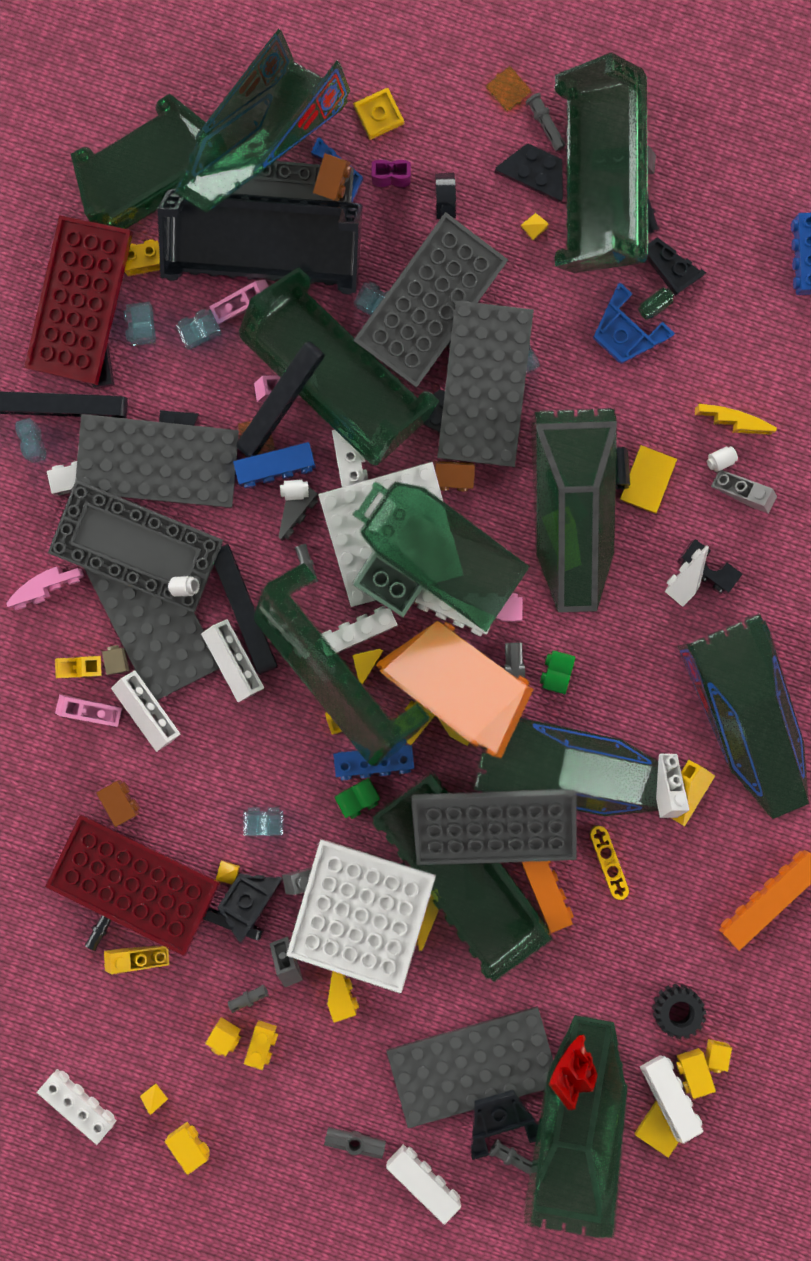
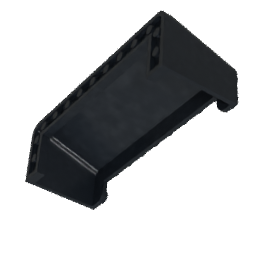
M183 189L168 190L157 208L160 278L175 281L182 276L183 272H189L191 275L203 273L214 277L228 275L230 278L242 276L252 280L266 278L268 281L280 279L291 283L304 281L307 284H314L316 282L329 286L337 284V289L342 294L356 293L359 277L363 206L351 202Z

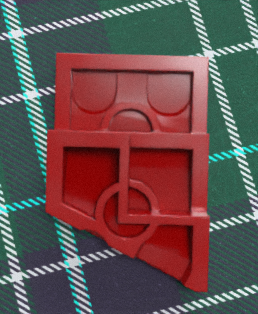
M579 1035L567 1048L557 1064L549 1083L568 1110L575 1109L580 1092L594 1091L598 1076L591 1053L586 1051L584 1045L585 1035Z

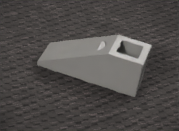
M723 470L718 472L711 486L754 509L768 514L777 498L773 488Z

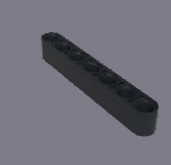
M311 341L306 342L301 347L238 440L236 447L247 457L258 455L323 361L325 353Z
M0 391V414L81 417V414L127 418L128 398L123 396Z
M228 543L222 545L214 565L259 675L278 668V665Z

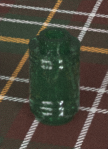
M663 287L640 304V307H638L640 315L645 320H652L674 303L672 291Z

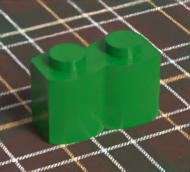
M552 650L551 654L547 653L544 664L548 665L546 673L542 672L539 682L542 684V689L565 695L576 656Z
M370 778L357 783L334 797L344 817L350 816L351 819L360 815V810L367 807L369 810L377 806V801L380 800V796Z

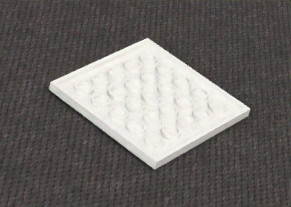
M433 462L318 494L351 607L376 600L353 585V580L374 549L423 580L425 585H431L463 575Z
M321 839L286 956L401 993L436 875Z

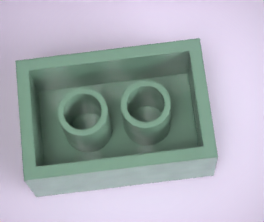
M375 549L353 580L354 586L404 617L425 586L423 580Z

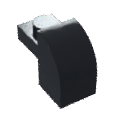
M454 172L435 173L436 218L441 219L445 212L456 218Z

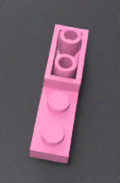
M59 567L46 570L21 586L6 603L7 607L20 610L26 608V604L31 602L33 604L42 603L45 601L44 598L50 596L48 589L53 591L61 588V584L68 583V585L80 582L79 579L84 577L83 570L76 568L64 573L62 568Z

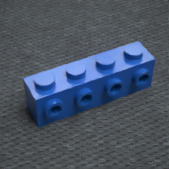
M798 213L791 222V231L794 232L792 251H795V258L792 262V268L795 270L793 288L796 289V295H811V213Z
M309 442L233 461L238 483L241 487L244 486L245 489L255 487L256 483L262 481L264 484L274 482V478L282 477V479L291 478L294 476V473L298 472L307 474L312 472L313 468H316Z
M410 744L333 754L335 774L341 780H350L353 775H360V778L372 777V773L386 776L391 775V771L398 770L399 774L411 773V769H414L413 751Z

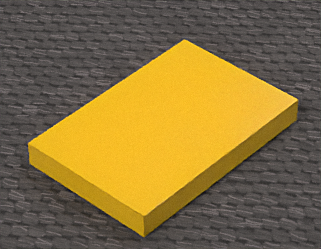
M641 445L629 473L630 486L627 489H623L619 500L656 514L677 459Z

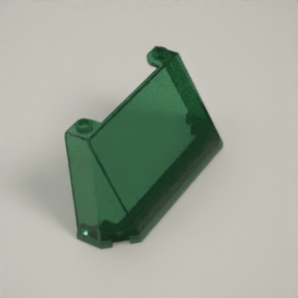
M168 94L156 103L157 117L96 154L89 147H82L71 153L84 213L88 220L94 223L127 229L155 212L168 190H191L196 187L197 176L193 177L191 170L201 141L215 131V129L211 127L203 132V128L207 123L174 96ZM219 132L205 142L201 154L222 155L226 152L227 148ZM198 163L195 168V173H197L198 171Z

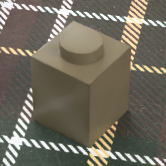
M119 645L107 647L108 651L102 652L106 675L130 671L124 648H119Z

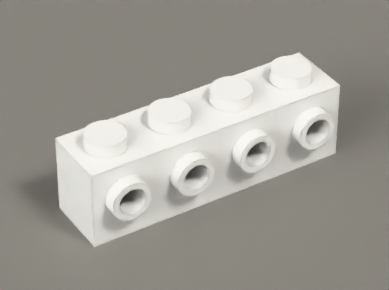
M355 426L332 430L342 487L368 480L367 469L363 470L361 463L365 462L363 450L359 451L358 443H362L360 431L356 432Z
M427 585L423 587L415 601L418 604L417 608L425 612L431 610L436 613V617L443 620L449 618L454 621V625L460 628H464V626L469 627L471 632L478 636H482V634L487 635L495 617Z
M385 606L379 607L374 610L375 614L371 616L364 614L357 617V622L353 624L346 622L339 625V630L333 633L331 630L320 634L321 638L318 641L325 657L328 658L397 627L398 625L391 609L385 608Z
M228 619L211 626L201 633L237 702L243 701L264 689Z
M136 671L121 678L111 688L156 752L170 744L180 735V732Z
M659 1055L641 1065L640 1069L676 1141L685 1143L704 1132L701 1127L702 1121L691 1108L693 1106L691 1099L682 1090V1081L673 1072L674 1066L671 1060L666 1058V1056Z
M57 1069L37 1091L43 1099L96 1145L117 1121L109 1110H104L99 1105L97 1099L89 1097L84 1092L82 1086L74 1084L70 1080L69 1075L64 1071Z
M403 1144L387 1161V1169L444 1225L461 1208L460 1195L454 1189L450 1190L441 1176H435L431 1172V1167L425 1161L421 1162L411 1147L407 1148Z

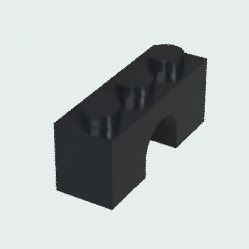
M696 539L692 540L678 558L681 562L680 565L682 566L686 561L690 563L693 560L691 556L698 549L702 550L705 546ZM705 562L701 581L709 582L713 585L712 589L717 593L727 594L743 574L727 562L722 564L717 571L709 569Z

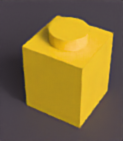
M708 1039L705 1059L710 1071L715 1073H721V1071L728 1072L732 1047L728 1043Z

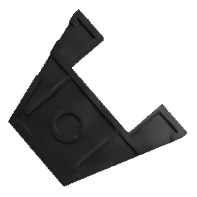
M513 1090L474 1101L471 1141L472 1160L489 1155L485 1141L486 1137L525 1127L529 1144L547 1139L542 1127Z

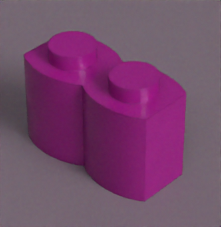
M387 160L373 161L372 185L377 187H387L389 185L406 187L411 185V162L406 160H395L393 162Z

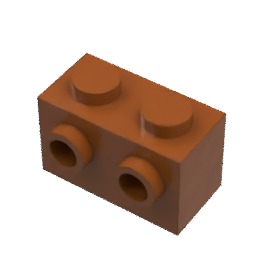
M324 153L313 193L335 201L343 198L346 190L344 183L351 174V162Z
M434 461V469L440 490L447 491L449 488H457V491H468V488L473 489L475 473L473 462Z
M121 780L96 792L115 827L140 814L138 803L135 799L132 800L129 795L130 789L125 782L122 783Z

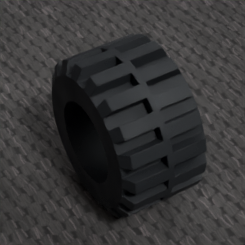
M673 984L671 988L669 985L666 986L664 992L660 990L658 992L660 996H655L654 998L656 1003L652 1005V1009L654 1010L653 1017L662 1031L667 1033L668 1036L672 1038L675 1036L676 1039L680 1040L681 1037L689 1039L690 1034L693 1036L697 1035L695 1031L697 1029L701 1031L703 1028L701 1023L706 1021L704 1017L706 1015L705 1005L701 998L685 985L678 986ZM677 1002L688 1003L689 1012L683 1020L672 1021L669 1019V1010L672 1005Z

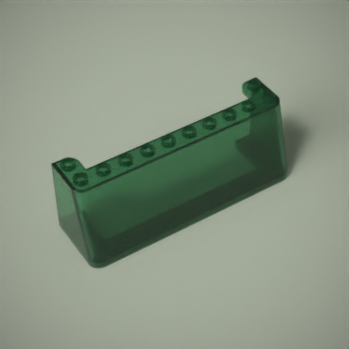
M611 52L555 74L554 89L560 97L567 99V250H557L554 261L555 267L571 273L641 264L646 262L648 257L647 76L642 68Z
M298 267L250 299L239 328V336L280 377H282L306 342L311 341L324 352L325 357L299 396L370 464L376 466L429 419L439 400L428 391L422 392L417 398L372 354L353 341L355 338L307 293L310 288V278Z
M303 563L265 585L254 614V621L366 762L372 766H378L397 753L431 718L419 703L392 721L387 717L290 596L316 580V576Z
M431 770L376 812L372 817L374 819L372 824L378 832L382 830L384 833H387L385 835L386 839L391 845L395 844L399 849L397 854L403 862L407 860L411 868L436 875L431 891L434 897L433 903L438 910L443 909L446 914L444 917L448 924L456 927L458 930L456 934L462 942L466 941L470 946L468 948L470 954L474 959L478 957L481 961L480 967L482 969L480 970L487 980L490 978L494 983L553 939L546 923L501 862L483 863V866L481 863L417 865L412 795L450 794L437 775Z

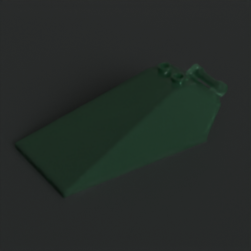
M375 481L371 486L372 490L359 509L355 510L352 514L356 519L364 523L360 529V534L378 556L481 630L487 632L530 566L425 487L394 482L386 489ZM381 493L383 497L369 518L366 517L364 514L377 495Z

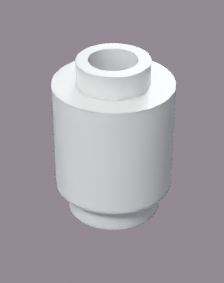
M724 447L709 454L707 464L711 470L719 472L733 465L738 460V456L733 447Z
M284 481V485H280L281 497H285V501L304 500V497H309L308 481Z
M192 576L173 577L168 584V589L174 597L193 596L199 591V581Z

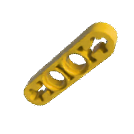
M600 825L594 826L589 833L610 893L618 900L625 899L628 896L629 888L608 831ZM599 829L600 832H604L601 837L603 842L608 841V844H601L597 837L594 838L596 830ZM603 848L611 850L609 858L604 859L601 857L600 852ZM611 866H615L618 869L615 877H609L607 874V870ZM620 878L622 879L621 881H618L619 886L621 888H624V890H622V895L614 893V891L617 890V887L614 882L611 884L610 881H617Z

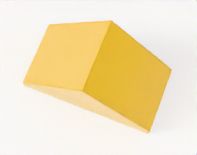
M376 649L353 655L359 683L364 684L383 650Z

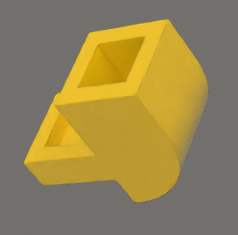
M101 656L56 658V678L102 676Z

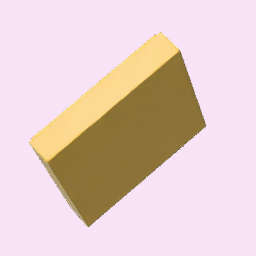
M388 87L353 103L370 140L404 124L403 117Z
M655 1101L634 1134L669 1158L679 1142L676 1141L657 1101Z

